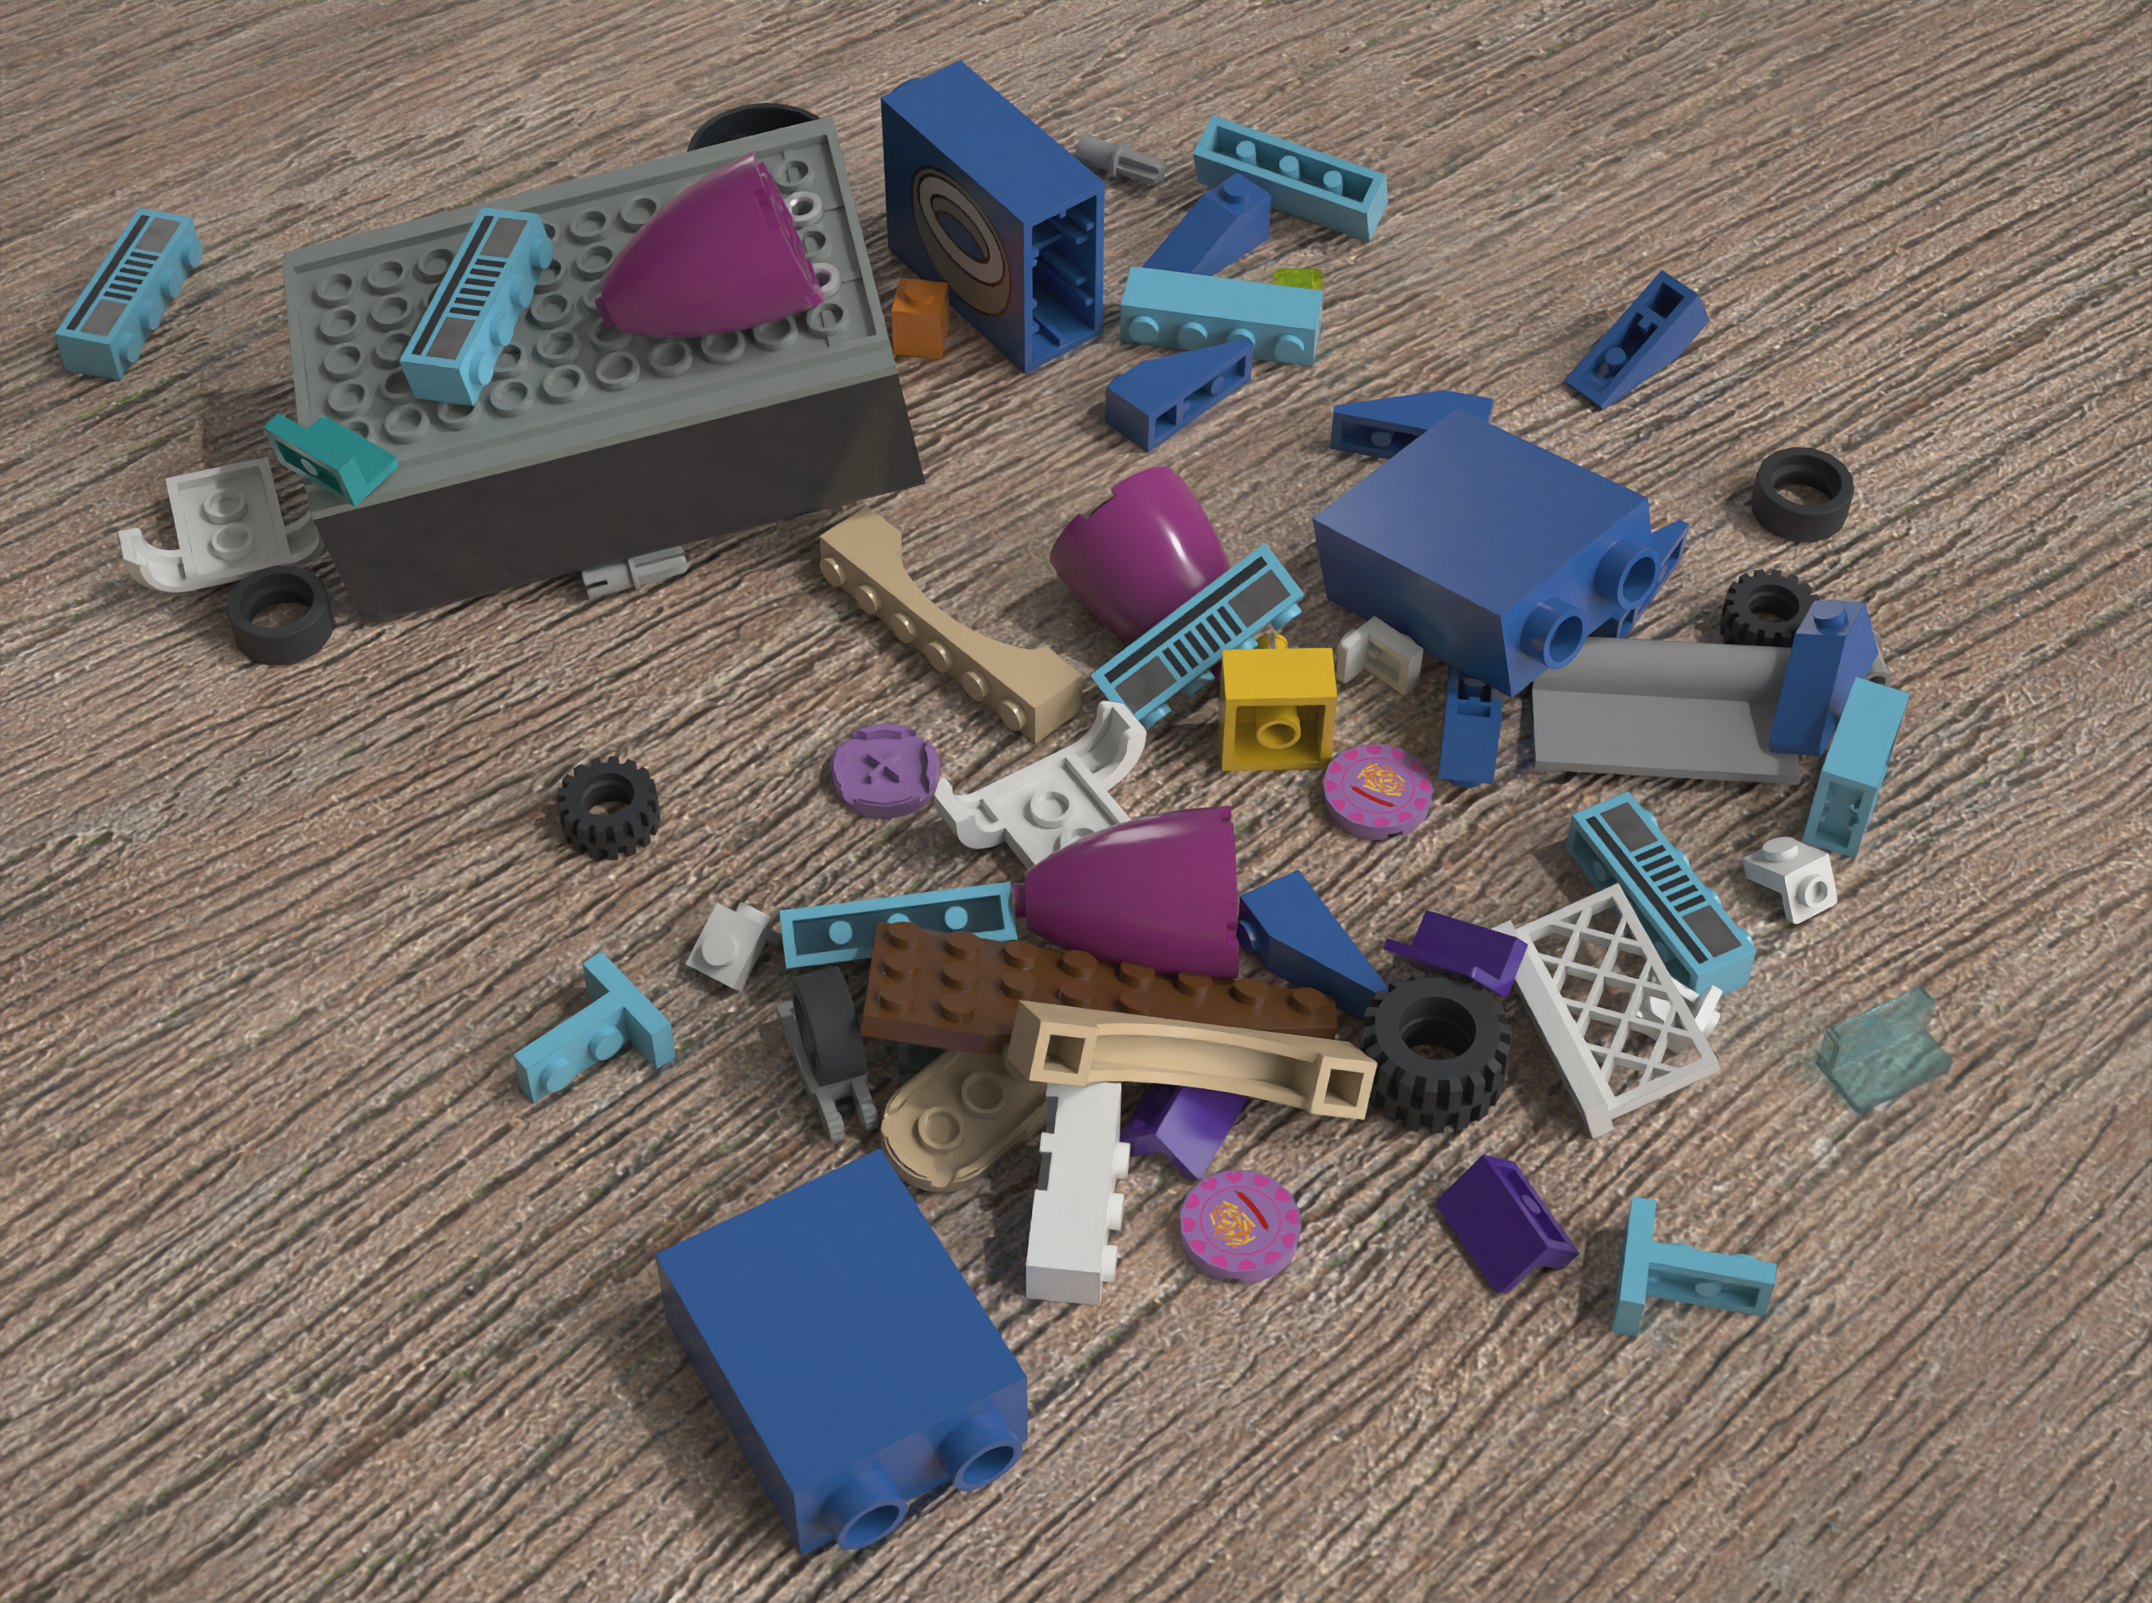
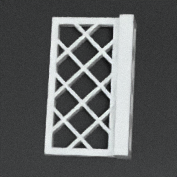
M1619 883L1520 928L1515 929L1511 920L1491 928V930L1517 937L1528 944L1512 986L1592 1139L1614 1130L1612 1119L1721 1071L1717 1058ZM1614 905L1622 917L1614 935L1587 928L1594 914ZM1628 931H1630L1634 940L1626 938ZM1552 933L1570 937L1561 959L1538 953L1533 942ZM1581 941L1609 947L1600 969L1573 962ZM1620 951L1640 955L1645 958L1646 963L1639 979L1611 972ZM1547 969L1556 971L1553 979ZM1567 974L1595 981L1586 1003L1561 996L1560 990ZM1653 975L1655 976L1658 984L1650 982ZM1605 985L1633 992L1624 1014L1597 1007ZM1644 995L1666 1000L1670 1003L1671 1008L1664 1025L1636 1017ZM1571 1014L1580 1016L1577 1024ZM1591 1019L1619 1026L1610 1049L1586 1043L1583 1037ZM1678 1020L1684 1030L1675 1028ZM1630 1030L1658 1037L1649 1060L1621 1052ZM1670 1040L1693 1046L1700 1057L1699 1060L1681 1068L1661 1063ZM1595 1059L1604 1061L1601 1070ZM1615 1065L1644 1072L1638 1087L1619 1096H1614L1608 1082Z

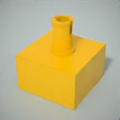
M1268 633L1256 639L1259 645L1255 649L1222 650L1218 710L1221 770L1327 769L1331 763L1337 705L1332 648H1288L1287 639L1280 634L1274 633L1275 649H1270Z

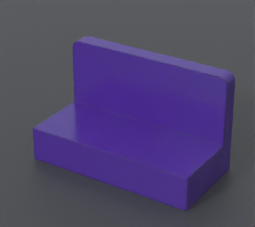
M1426 910L1411 946L1387 938L1383 950L1417 970L1436 975V972L1449 973L1448 979L1457 982L1463 977L1473 981V988L1480 990L1484 988L1489 993L1507 998L1528 944L1517 937Z
M1151 1083L1120 1134V1142L1131 1144V1157L1163 1152L1188 1180L1202 1179L1249 1096L1196 1087Z
M1482 1155L1436 1201V1206L1496 1293L1508 1294L1537 1265L1564 1269L1580 1254L1514 1161Z

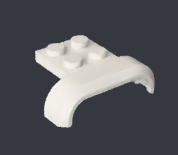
M268 457L165 478L180 547L178 550H162L151 546L145 541L139 528L118 531L123 559L129 574L134 580L149 589L168 593L192 591L242 580L257 570L271 566L300 567L316 560L327 551L309 510L296 523L284 526Z
M1102 701L1097 706V716L1092 727L1080 740L978 791L967 795H955L952 792L950 783L945 778L940 779L934 794L936 810L965 846L983 849L1006 842L1024 866L1029 869L1051 853L1082 837L1131 820L1107 791L1119 783L1137 763L1145 746L1146 730L1124 704Z

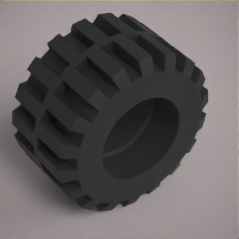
M1424 972L1411 974L1410 982L1407 983L1401 978L1390 982L1388 992L1379 990L1372 998V1006L1367 1007L1363 1018L1360 1050L1377 1062L1369 1103L1373 1108L1383 1106V1117L1395 1123L1400 1118L1406 1121V1129L1417 1132L1419 1126L1430 1127L1431 1134L1444 1133L1445 1126L1452 1125L1456 1131L1468 1128L1470 1117L1479 1122L1488 1115L1489 1105H1496L1504 1085L1511 1047L1510 1025L1505 1024L1506 1013L1501 1005L1492 1006L1493 995L1483 988L1475 991L1472 989L1473 981L1463 977L1458 982L1449 980V973L1436 972V978H1426ZM1419 1045H1436L1450 1050L1457 1057L1447 1060H1434L1422 1057L1410 1048Z

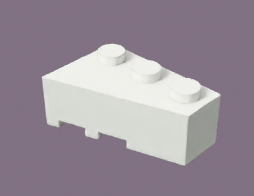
M1092 1082L1087 1083V1087L1047 1083L1046 1132L1041 1134L1039 1152L1042 1154L1038 1188L1035 1189L1026 1261V1298L1100 1306L1103 1282L1114 1283L1118 1246L1108 1245L1109 1229L1121 1231L1124 1194L1114 1193L1116 1178L1127 1179L1131 1144L1120 1142L1121 1084Z

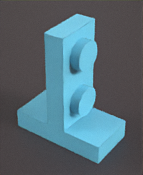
M602 951L582 963L588 998L593 1003L513 1054L520 1089L533 1103L550 1092L563 1089L576 1075L597 1061L612 1057L628 1041L656 1069H659L676 1057L671 1023Z
M1632 1196L1624 1227L1611 1332L1636 1337L1646 1296L1765 1317L1775 1286L1776 1263L1759 1261L1746 1254L1726 1255L1698 1250L1684 1243L1664 1244L1653 1242L1657 1200Z

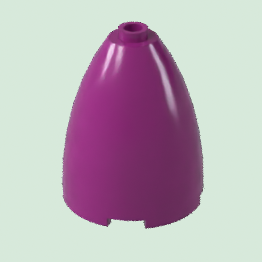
M751 151L707 174L660 208L635 232L614 258L599 282L601 294L594 297V301L605 325L610 327L616 324L622 333L648 337L688 338L719 335L761 326L814 307L824 302V298L810 259L806 261L804 259L806 254L789 209L764 162L758 164L755 152Z
M1166 466L1144 470L1111 487V492L1115 497L1100 504L1090 514L1088 519L1083 514H1077L1059 535L1050 553V564L1075 597L1103 625L1129 645L1231 569L1218 534L1203 507L1183 478L1175 475L1172 469ZM1221 661L1210 669L1217 682H1220Z
M1231 806L1182 809L1148 815L1110 826L1070 843L1051 853L1025 871V883H1014L1015 918H1026L1029 931L1055 946L1067 951L1082 950L1092 954L1096 959L1121 965L1123 961L1151 966L1155 969V973L1178 976L1181 971L1208 974L1212 979H1238L1239 941L1236 939L1238 928V893L1234 823L1231 822Z

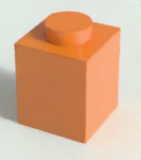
M900 278L891 309L893 355L942 359L950 328L948 283Z

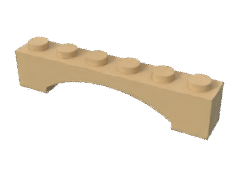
M867 505L819 536L821 550L820 569L826 580L834 587L840 586L855 598L859 606L867 614L876 615L891 627L898 639L904 643L912 644L927 656L935 669L940 672H947L963 685L971 698L976 701H983L993 709L1010 729L1014 731L1019 730L1036 744L1082 711L1083 675L1047 646L1035 651L999 642L971 630L939 609L915 585L903 566L901 532Z
M1019 1000L1007 1059L1029 1081L1087 1087V1083L1108 1081L1180 1085L1273 1101L1304 1109L1310 1114L1361 1120L1365 1119L1377 1067L1376 1061L1352 1043L1346 1041Z

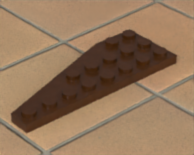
M877 921L860 1035L980 1055L1001 1054L1003 1044H1010L1019 1000L1335 1040L1338 1025L1335 996L1325 995L1313 988L1303 987L1295 990L1266 985L1264 982L1253 978H1243L1240 980L1212 979L1208 974L1182 971L1179 972L1178 976L1155 973V969L1151 966L1123 961L1121 965L1096 959L1092 954L1082 950L1063 952L1039 948L1026 941L1002 942L979 938L975 934L966 931L947 933L923 929L910 922L886 923Z

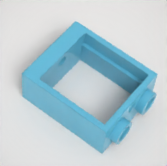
M1858 677L1855 678L1820 774L1802 842L1856 859L1889 766L1910 693Z

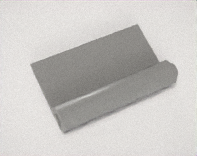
M1587 636L1580 652L1572 662L1561 669L1553 670L1548 668L1530 683L1534 768L1537 770L1799 785L1801 776L1798 754L1772 753L1768 746L1792 648Z

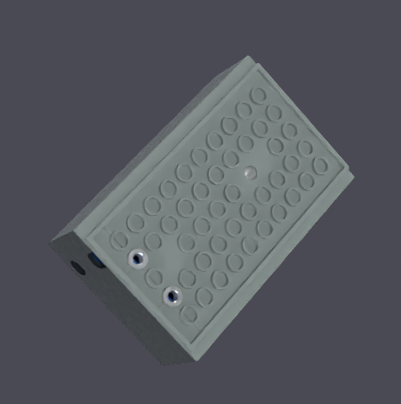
M833 116L284 252L285 262H282L298 424L308 429L320 417L326 416L395 455L399 463V467L356 507L303 477L304 487L308 493L309 513L364 625L926 484ZM754 151L758 158V164L764 162L796 224L795 229L806 254L804 259L805 261L810 259L821 286L824 302L778 321L746 330L711 336L688 338L648 337L622 333L616 324L607 327L597 310L594 297L601 294L599 282L614 258L635 232L660 208L684 189L712 171ZM481 207L539 214L547 237L551 239L553 244L552 261L549 267L543 270L534 288L531 303L524 307L514 327L510 343L504 346L494 366L491 381L484 385L474 406L415 398L400 364V359Z

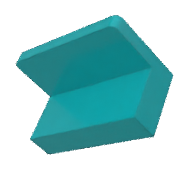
M278 413L263 427L282 465L354 507L399 467L395 455L326 416L320 417L308 429H305Z

